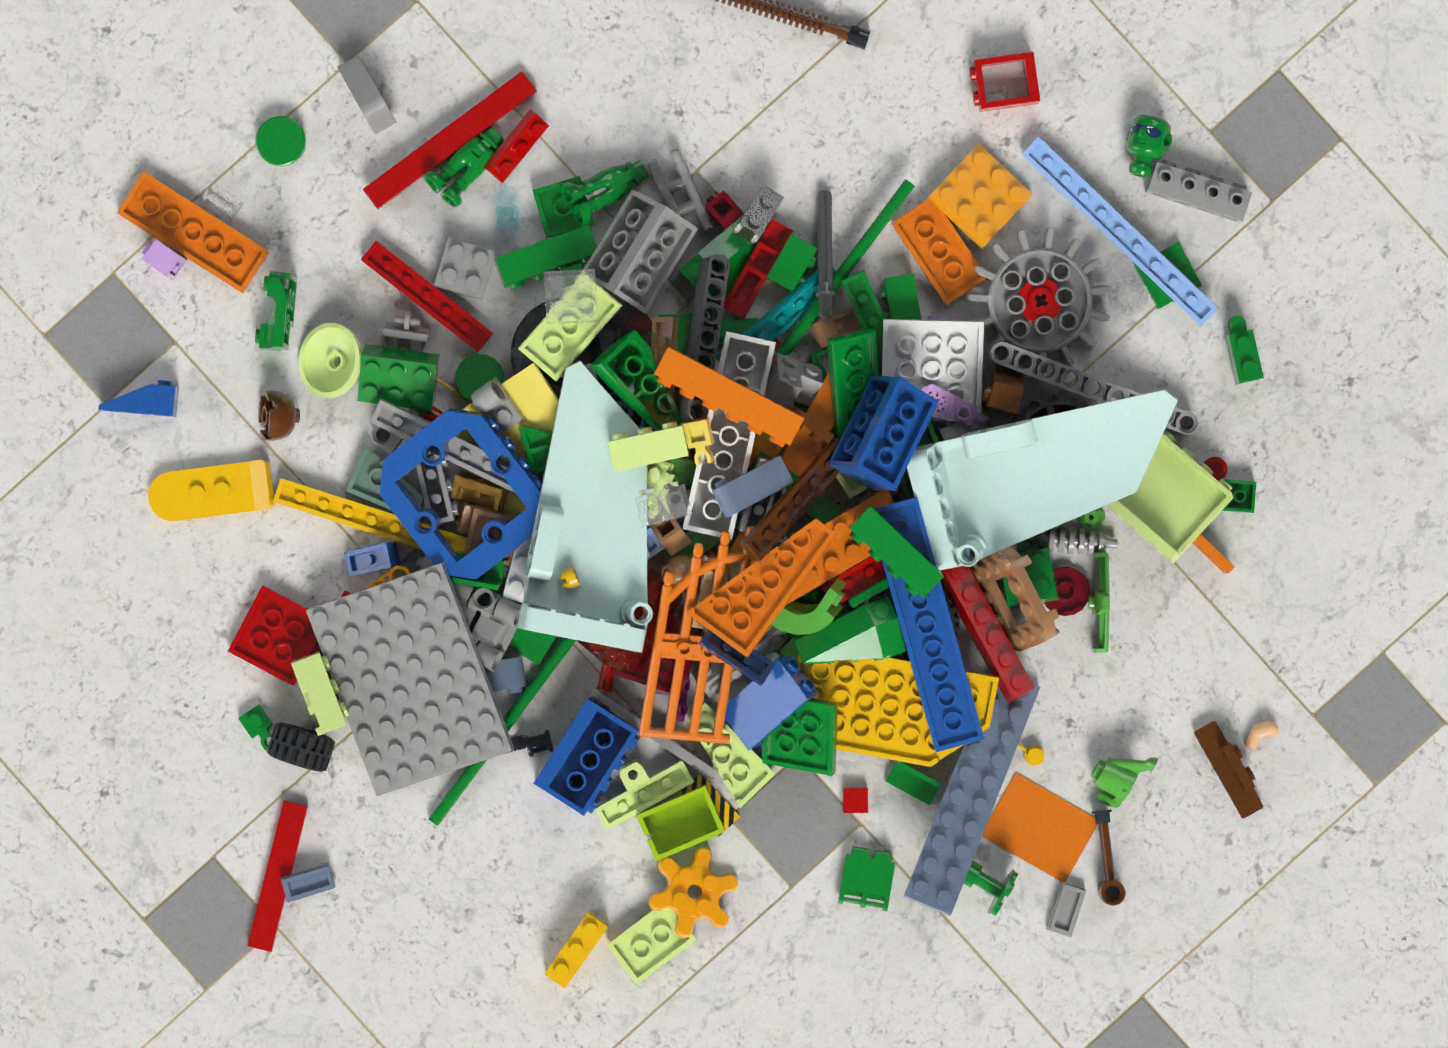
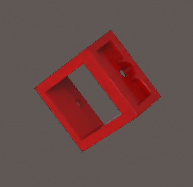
M1034 52L976 59L973 61V67H969L971 82L975 81L977 90L973 91L974 106H979V112L1039 104L1040 94ZM1023 61L1027 97L986 102L982 67Z

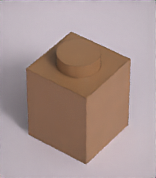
M668 512L650 525L659 542L671 556L692 542L682 525L671 512Z

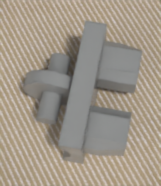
M407 310L405 317L396 316L395 323L386 322L383 328V336H386V347L400 349L401 338L410 339L409 350L422 352L430 336L431 328L420 327L421 319L412 318V311Z

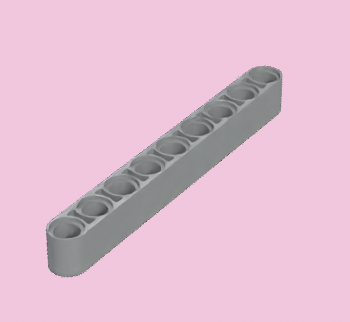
M995 341L988 347L987 353L991 361L1100 403L1110 402V395L1114 390L1121 392V399L1142 395L1003 341ZM998 346H1004L1006 349V355L1002 359H997L994 354ZM1026 354L1029 357V364L1025 368H1020L1018 366V358ZM1049 363L1053 369L1052 373L1048 377H1044L1041 374V368L1044 364ZM1073 372L1076 378L1075 382L1067 386L1064 382V377L1067 373ZM1091 381H1096L1099 386L1095 394H1089L1087 391V386ZM1175 407L1166 428L1182 434H1192L1198 427V419L1194 414ZM1188 416L1190 418L1189 427L1181 429L1179 424L1181 418Z

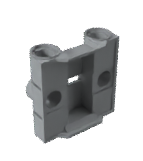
M452 582L468 627L476 611L481 612L471 635L484 668L495 672L517 630L522 605L488 588ZM490 594V604L483 607L482 598Z

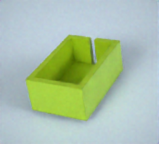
M706 784L636 815L644 835L651 834L652 836L647 839L655 861H659L725 832Z

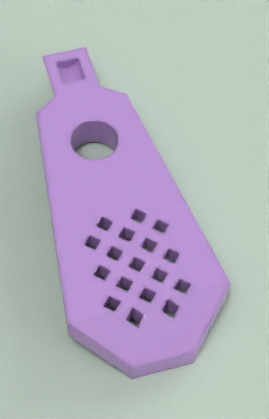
M933 383L920 389L937 400L940 398L937 404L938 407L935 408L932 417L965 425H971L974 422L986 425L988 416L978 413L977 407ZM963 408L968 410L966 417L959 416V411Z

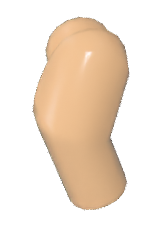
M1268 720L1253 725L1244 745L1256 750L1261 738L1267 736L1275 737L1278 734V725Z

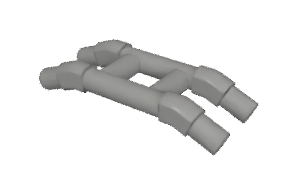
M679 149L672 150L670 155L680 178L666 183L657 160L652 159L648 161V167L665 205L680 216L695 209L705 233L713 231L712 222ZM685 187L690 201L677 206L671 192Z

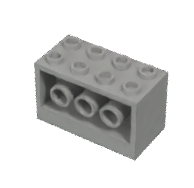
M632 189L580 275L583 273L587 274L611 296L646 314L698 228L667 206Z

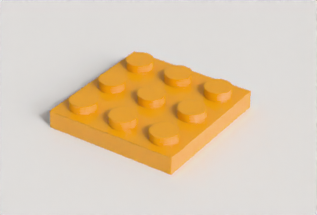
M978 143L927 198L982 249L1033 194Z

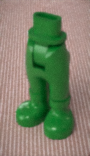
M489 127L484 134L481 132L477 137L464 144L451 157L448 163L440 169V173L426 172L423 176L425 182L438 194L446 183L466 166L467 168L453 181L454 183L441 193V198L446 203L457 208L462 203L461 192H464L486 170L484 168L485 164L497 151L504 139L492 127Z
M638 160L634 163L627 162L625 165H618L603 170L590 179L581 182L580 185L566 182L560 186V190L565 201L568 204H573L585 195H590L603 187L606 188L603 192L590 197L589 200L573 206L572 213L576 222L580 226H585L590 222L591 214L594 210L598 211L602 207L626 197L632 189L634 190L636 186L641 185V181L649 178V174L643 162Z

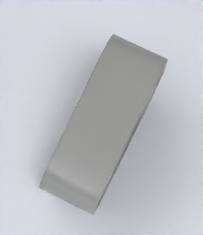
M359 55L337 66L375 134L397 123Z

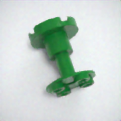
M972 861L964 884L970 888L975 884L992 894L994 898L988 913L996 916L1003 904L1002 900L1005 896L1008 897L1013 890L1018 873L1012 869L1003 883L982 872V865Z

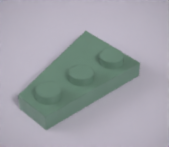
M365 445L346 491L391 510L379 495L383 460ZM401 478L400 481L417 503L422 506L424 501L423 495L404 478Z

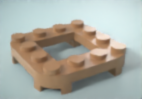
M1012 545L979 560L973 565L971 572L1013 649L1021 652L1058 635L1060 631L1056 629L1054 620L1059 618L1056 609L1046 611L1024 568L1032 564V561L1028 555L1021 557L1016 551V545ZM1005 576L1008 578L1009 588L1016 594L1020 602V609L1028 618V621L1017 624L996 580Z

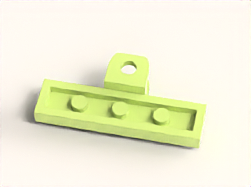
M633 759L622 765L619 770L620 778L627 790L596 806L595 810L606 830L694 783V780L682 759L650 777L643 764L638 759ZM630 770H635L637 774L635 776L628 775V772Z

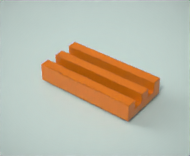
M1201 534L1193 542L1224 574L1230 573L1235 568Z

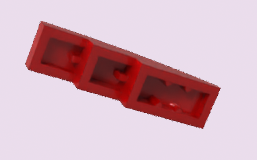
M772 218L724 303L726 310L742 319L746 317L766 282L770 270L790 235L793 234V229Z

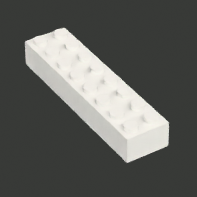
M726 331L717 372L764 396L776 342ZM717 408L714 412L709 409L707 418L710 419L715 443L708 445V448L713 453L714 461L708 463L706 455H701L703 463L696 466L683 529L720 537L722 531L730 532V540H732L738 512L726 518L712 490L716 489L715 483L726 477L731 481L747 473L756 433L747 429L748 423L739 420L737 424L724 417L725 411Z

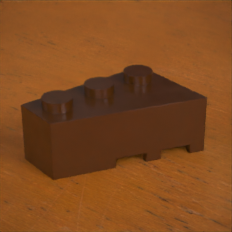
M995 363L990 385L982 393L981 403L984 404L983 410L1008 417L1016 415L1024 390V373Z

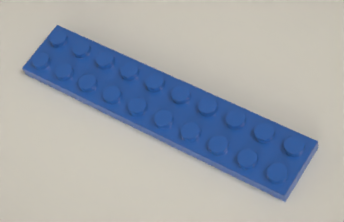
M917 497L874 508L936 566ZM882 560L935 752L983 740V732L941 581L924 598L919 594L914 597L904 587L907 583L901 577L895 579L886 570L888 565Z

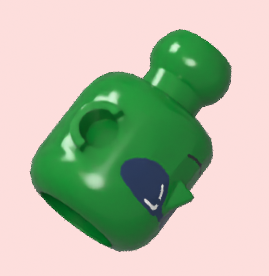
M1139 115L1134 118L1129 136L1126 138L1127 150L1135 156L1129 165L1130 174L1142 178H1148L1152 174V160L1161 159L1165 155L1166 149L1170 148L1172 144L1171 126L1167 121L1150 115Z

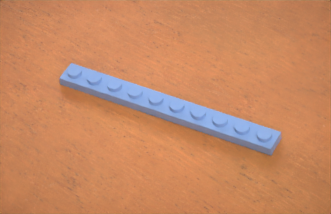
M1040 136L1021 154L1201 327L1219 309L1216 304Z

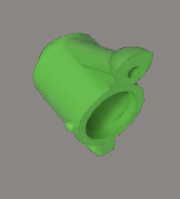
M1108 757L1105 761L1100 759L1091 777L1095 779L1093 785L1105 792L1100 790L1096 795V799L1110 807H1120L1121 803L1130 793L1138 774L1148 770L1152 772L1158 758L1129 760Z

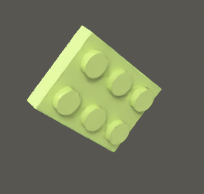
M672 909L650 911L607 944L636 985L697 940L693 933L686 938H681L676 934L677 914Z

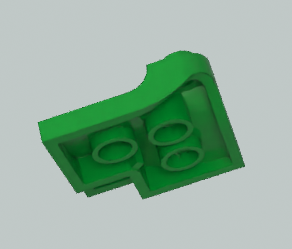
M270 271L269 276L264 277L263 290L267 291V296L274 299L275 305L266 324L261 323L260 329H256L255 343L259 344V349L288 350L290 327L294 325L297 277L286 272Z

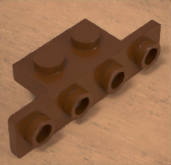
M1212 721L1194 731L1196 739L1240 817L1244 819L1262 809L1263 804L1254 790L1253 780L1256 778L1249 766L1246 768L1243 766L1240 760L1243 758V755L1236 744L1232 746L1230 742H1227L1216 721Z

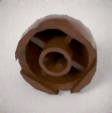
M263 391L265 396L260 397L258 414L259 422H263L264 430H260L261 437L265 441L284 439L294 430L295 423H299L300 410L295 408L294 401L290 396L279 391Z

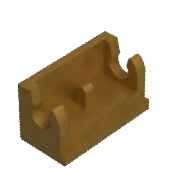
M462 471L455 475L451 493L452 498L463 499L493 509L495 512L503 511L508 492L507 489L469 472Z

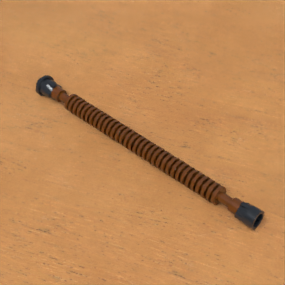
M728 0L727 4L731 6L732 2H735L734 8L741 4V10L744 9V6H747V12L750 11V8H753V14L759 10V16H762V13L765 12V18H768V15L771 14V20H774V17L777 16L776 21L778 22L783 18L782 23L786 24L788 19L790 20L788 24L792 26L794 21L796 22L794 26L798 28L800 23L802 24V30H804L806 25L808 26V32L811 31V28H814L813 33L816 34L817 30H820L819 35L821 36L823 32L837 35V38L846 41V44L864 50L871 32L854 25L849 27L843 24L838 26L827 22V16L824 17V20H821L822 15L819 14L815 18L816 13L812 12V15L809 16L810 11L806 10L804 15V9L800 8L798 13V7L794 6L792 11L790 10L792 6L788 4L786 9L784 8L786 4L782 2L780 7L777 0L775 4H772L773 0H769L768 3L766 0Z

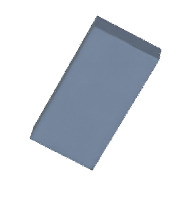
M328 863L280 878L288 903L336 888Z

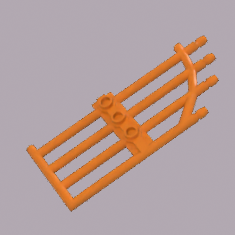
M754 526L747 527L745 536L748 535ZM722 531L720 535L717 556L702 564L703 544L695 543L690 571L673 587V572L666 571L664 575L639 737L726 744L730 742V734L723 733L733 667L698 645L702 636L690 635L692 617L686 613L694 607L699 576L715 569L711 594H713L722 587L726 564L741 562L740 574L750 566L751 561H754L744 548L742 552L728 554V543L730 542V532ZM687 588L680 634L665 633L669 605ZM661 658L675 659L664 728H652L650 723ZM685 660L700 661L689 730H676L674 727ZM709 663H724L713 732L698 731Z

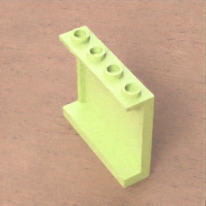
M1165 430L1137 492L1106 506L1174 564L1233 499V495L1230 492L1232 487L1223 479L1216 480L1212 476L1214 472L1202 462L1199 465L1193 460L1194 454L1186 447L1180 449L1174 443L1176 439Z

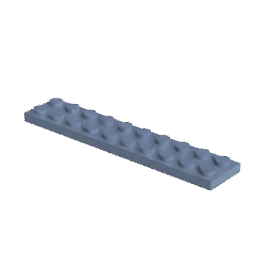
M1033 684L1035 688L1030 693L1007 704L997 686L990 727L983 731V740L963 745L904 893V898L951 916L1040 686Z

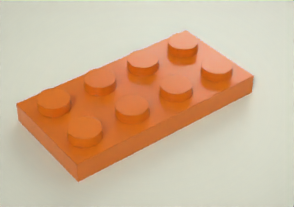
M930 199L925 200L891 223L945 306H948L987 280V278L979 276L973 270L975 266L980 265L947 216Z

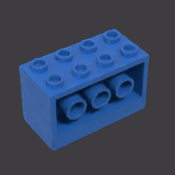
M871 375L828 465L866 488L896 491L939 401L901 377Z
M588 698L533 784L581 815L585 816L587 811L592 814L600 799L596 798L600 791L606 792L614 780L610 777L614 769L619 772L627 759L624 756L627 748L633 750L640 739L637 735L639 730L593 699ZM608 732L610 734L608 738L611 742L601 744L599 742L601 738L598 734ZM594 753L597 764L592 763L588 765L585 754L590 755ZM580 774L584 784L573 785L574 780L571 779V776Z

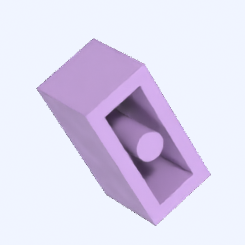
M155 239L154 242L150 241L142 251V254H144L142 260L171 280H174L187 262L184 257L158 239Z

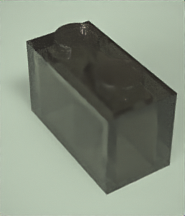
M763 184L754 195L732 233L754 245L761 237L784 197Z

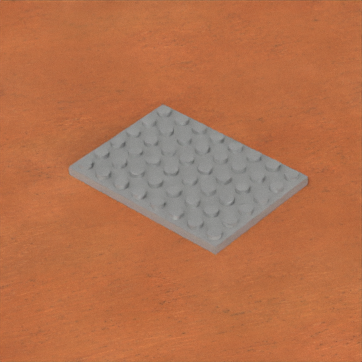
M444 562L306 610L323 656L326 655L331 669L329 673L331 678H335L340 692L337 694L339 699L346 706L349 714L346 717L376 796L514 750L513 743Z

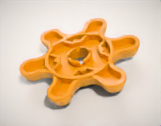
M700 847L695 850L693 861L688 866L677 864L669 856L658 862V869L666 876L668 885L664 891L654 893L649 897V906L654 911H661L667 908L675 911L677 914L675 932L681 938L689 937L692 934L694 924L700 918L708 919L716 928H724L729 923V915L720 907L719 899L724 893L736 890L738 879L731 873L723 876L714 875L709 867L712 853L706 847ZM696 885L701 891L699 898L692 899L687 893L689 886Z

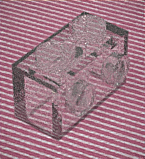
M678 481L664 484V490L654 492L653 488L639 491L640 496L634 499L642 528L692 514L685 484L679 485Z

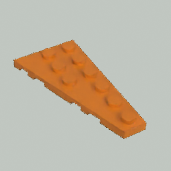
M814 519L788 540L771 550L760 562L753 563L686 613L741 654L749 657L837 533L818 519Z

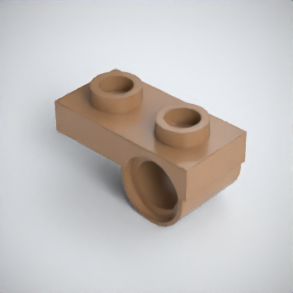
M853 307L834 315L832 319L826 318L810 327L819 350L827 346V338L863 329Z

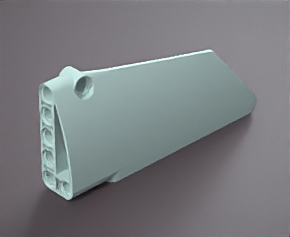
M581 361L565 368L525 568L527 581L517 628L642 652L647 624L653 616V611L648 605L647 465L614 472L608 441L613 440L612 435L627 432L628 436L638 434L637 430L640 428L607 393ZM573 567L581 585L567 589L562 586L567 581L566 579L559 580L560 575L564 570ZM641 606L643 615L640 619L636 620L634 610Z
M1160 390L973 431L959 438L918 446L907 469L914 496L917 497L936 567L939 570H945L960 566H973L984 557L1136 493L1178 399L1167 390ZM966 548H971L975 552V558L967 555Z

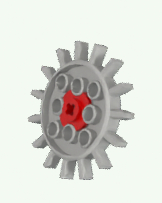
M1046 229L1042 248H1030L1025 230L1017 231V240L1021 251L1009 256L1000 244L994 243L991 245L994 253L1001 259L1002 263L995 272H991L983 266H975L973 270L979 276L989 279L990 282L986 294L974 292L967 294L966 299L972 302H986L988 316L975 321H984V327L992 324L999 334L989 343L988 347L995 341H1006L1011 345L1037 353V355L1047 358V352L1059 349L1063 360L1071 366L1075 364L1073 354L1068 348L1069 343L1079 337L1088 346L1095 347L1098 344L1092 336L1083 330L1088 319L1094 318L1098 321H1109L1110 319L1108 314L1094 311L1091 308L1092 296L1097 294L1104 295L1110 292L1111 286L1099 285L1090 287L1086 276L1090 271L1097 269L1102 262L1099 258H1095L1080 267L1072 259L1081 244V240L1078 238H1074L1069 243L1066 251L1062 253L1052 249L1055 237L1054 229ZM1059 264L1064 265L1066 268V275L1061 279L1054 275V269ZM1035 268L1039 269L1042 273V278L1037 283H1033L1029 277L1030 272ZM1011 272L1016 274L1018 279L1013 287H1009L1005 283L1006 275ZM1062 289H1066L1070 293V299L1066 303H1061L1058 300V293ZM1043 295L1042 300L1044 304L1035 305L1037 301L1034 297ZM1014 297L1019 298L1021 301V308L1016 312L1009 308V301ZM1065 314H1071L1074 318V323L1069 328H1065L1062 325V318ZM1041 318L1048 319L1050 323L1049 329L1045 332L1039 331L1037 323ZM1017 322H1022L1025 325V332L1021 336H1016L1013 333V326ZM1023 355L1018 358V366L1022 362ZM1048 363L1042 366L1041 373H1047Z

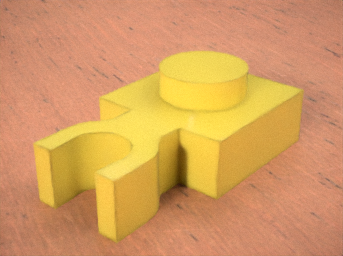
M710 419L685 422L683 428L688 449L695 448L696 450L694 456L696 465L703 463L701 459L702 454L706 455L708 463L713 462V453L708 448V445L715 443Z

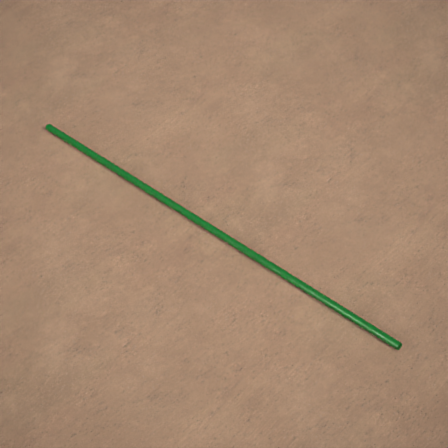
M905 179L833 275V291L835 293L842 285L841 280L849 276L915 186ZM819 298L814 300L776 353L784 356L790 355L819 316ZM676 485L669 495L668 512H673L690 489V486ZM563 637L503 717L508 731L576 640ZM487 760L465 768L428 818L432 823L437 826L441 823Z

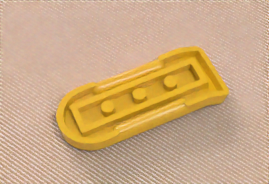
M255 460L166 472L155 478L148 492V501L153 512L160 518L168 521H182L274 508L275 502H273L274 493L271 469L268 460Z

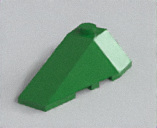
M888 597L866 604L832 621L822 630L807 634L793 643L804 665L834 663L840 660L859 662V659H874V661H879L906 651L899 620Z

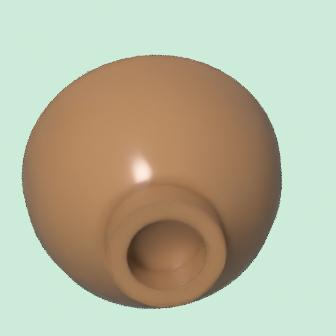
M676 555L670 558L661 569L662 578L664 579L666 571L673 572V587L690 571L691 560L685 555Z

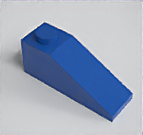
M158 380L157 385L150 384L99 404L98 410L176 417L179 387L173 386V381Z

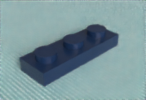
M708 628L698 645L760 686L764 684L776 664L755 649L749 657L744 656Z

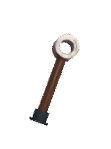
M1112 809L1093 811L1092 814H1095L1096 824L1099 825L1105 881L1100 885L1098 895L1105 904L1111 906L1119 905L1125 899L1126 891L1124 886L1118 882V879H1115L1108 825L1111 822L1110 812H1112ZM1109 886H1116L1118 889V896L1113 900H1109L1105 894Z

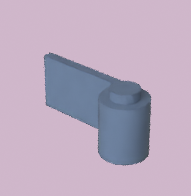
M778 456L734 480L729 481L728 477L718 481L714 484L716 489L712 490L727 518L794 483L781 456Z
M522 656L501 660L495 672L484 668L493 692L508 690V694L523 692L522 687L527 686Z

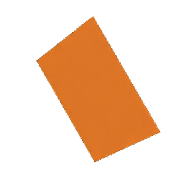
M1015 773L988 820L982 837L1059 881L1066 882L1098 824H1096L1095 817Z

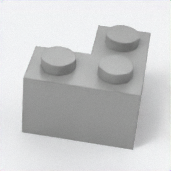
M776 353L771 362L765 397L788 409L792 407L795 401L810 406L823 385L822 370L813 364L797 361L790 355L784 356Z

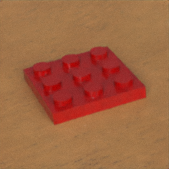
M262 585L227 652L295 686L297 678L291 662L311 655L318 642L306 612L308 608Z

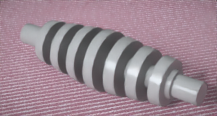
M1059 527L1058 535L1055 534V528H1051L1048 534H1045L1044 531L1025 540V542L1038 544L1040 549L1044 548V544H1048V548L1053 551L1054 544H1056L1057 551L1063 553L1064 545H1067V554H1073L1074 546H1077V554H1083L1084 547H1087V553L1091 554L1094 551V547H1097V553H1103L1104 549H1117L1118 539L1107 538L1102 532H1099L1097 538L1095 537V531L1089 530L1088 537H1085V529L1079 528L1078 536H1075V527H1069L1068 535H1065V527Z

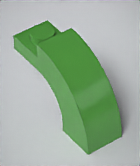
M838 578L819 603L803 604L796 600L790 602L783 608L772 626L786 633L797 635L812 634L822 630L832 622L843 608L839 603L845 595L841 591L847 583Z

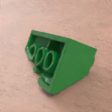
M752 206L680 268L679 272L696 289L701 260L714 254L725 255L730 265L726 298L762 238L769 222ZM712 261V268L714 271H716L717 266ZM708 286L709 294L713 296V289L711 286Z
M633 330L608 347L590 367L611 390L654 430L663 429L662 424L677 421V425H680L683 421L672 395L668 393L666 386L656 381L658 376L654 375L657 366L653 359L655 356L652 349L636 330Z

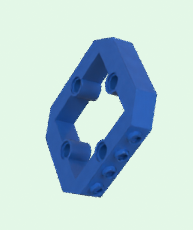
M452 408L445 411L383 459L379 495L433 565L444 562L449 576L477 579L532 537L543 481L539 476H533L529 470L531 468L530 464L522 455L519 457L513 450L515 448L514 443L508 436L503 437L498 430L500 426L493 416L490 415L488 417L487 414ZM466 428L490 459L492 471L505 478L527 509L508 523L500 518L490 520L482 529L484 542L463 558H460L438 530L441 523L439 514L430 508L422 509L400 479L421 462L429 466H436L445 461L449 454V448L446 443ZM430 446H435L439 449V458L435 459L430 456ZM500 456H506L507 458H509V468H503L500 466ZM422 516L430 518L432 522L431 528L422 526ZM492 526H497L501 529V538H495L491 535L490 529Z

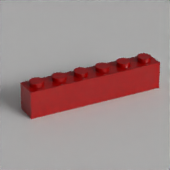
M960 566L940 570L944 575L940 581L953 605L957 608L961 620L991 675L999 677L998 687L1007 704L1030 693L1035 687L970 568Z

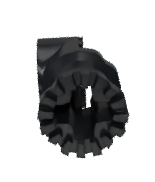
M545 730L543 734L531 737L520 735L511 738L514 751L527 747L529 757H534L535 753L547 750L550 752L554 751L549 730Z

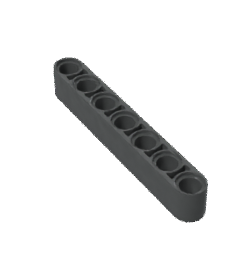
M714 254L706 257L699 264L686 351L688 357L696 361L699 358L704 365L715 370L730 268L729 260L723 254ZM712 261L717 266L716 271H714L712 268ZM708 286L712 287L713 296L709 294ZM705 310L709 312V320L705 317ZM702 334L706 338V345L701 341ZM680 394L678 412L682 418V424L707 418L709 409L702 405L704 400L696 396L691 400ZM691 407L696 412L695 418H693L690 414Z

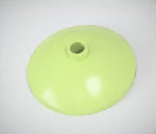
M325 323L314 328L303 341L299 352V372L303 383L312 393L327 398L337 397L347 392L356 382L360 374L362 350L359 340L352 330L342 324Z

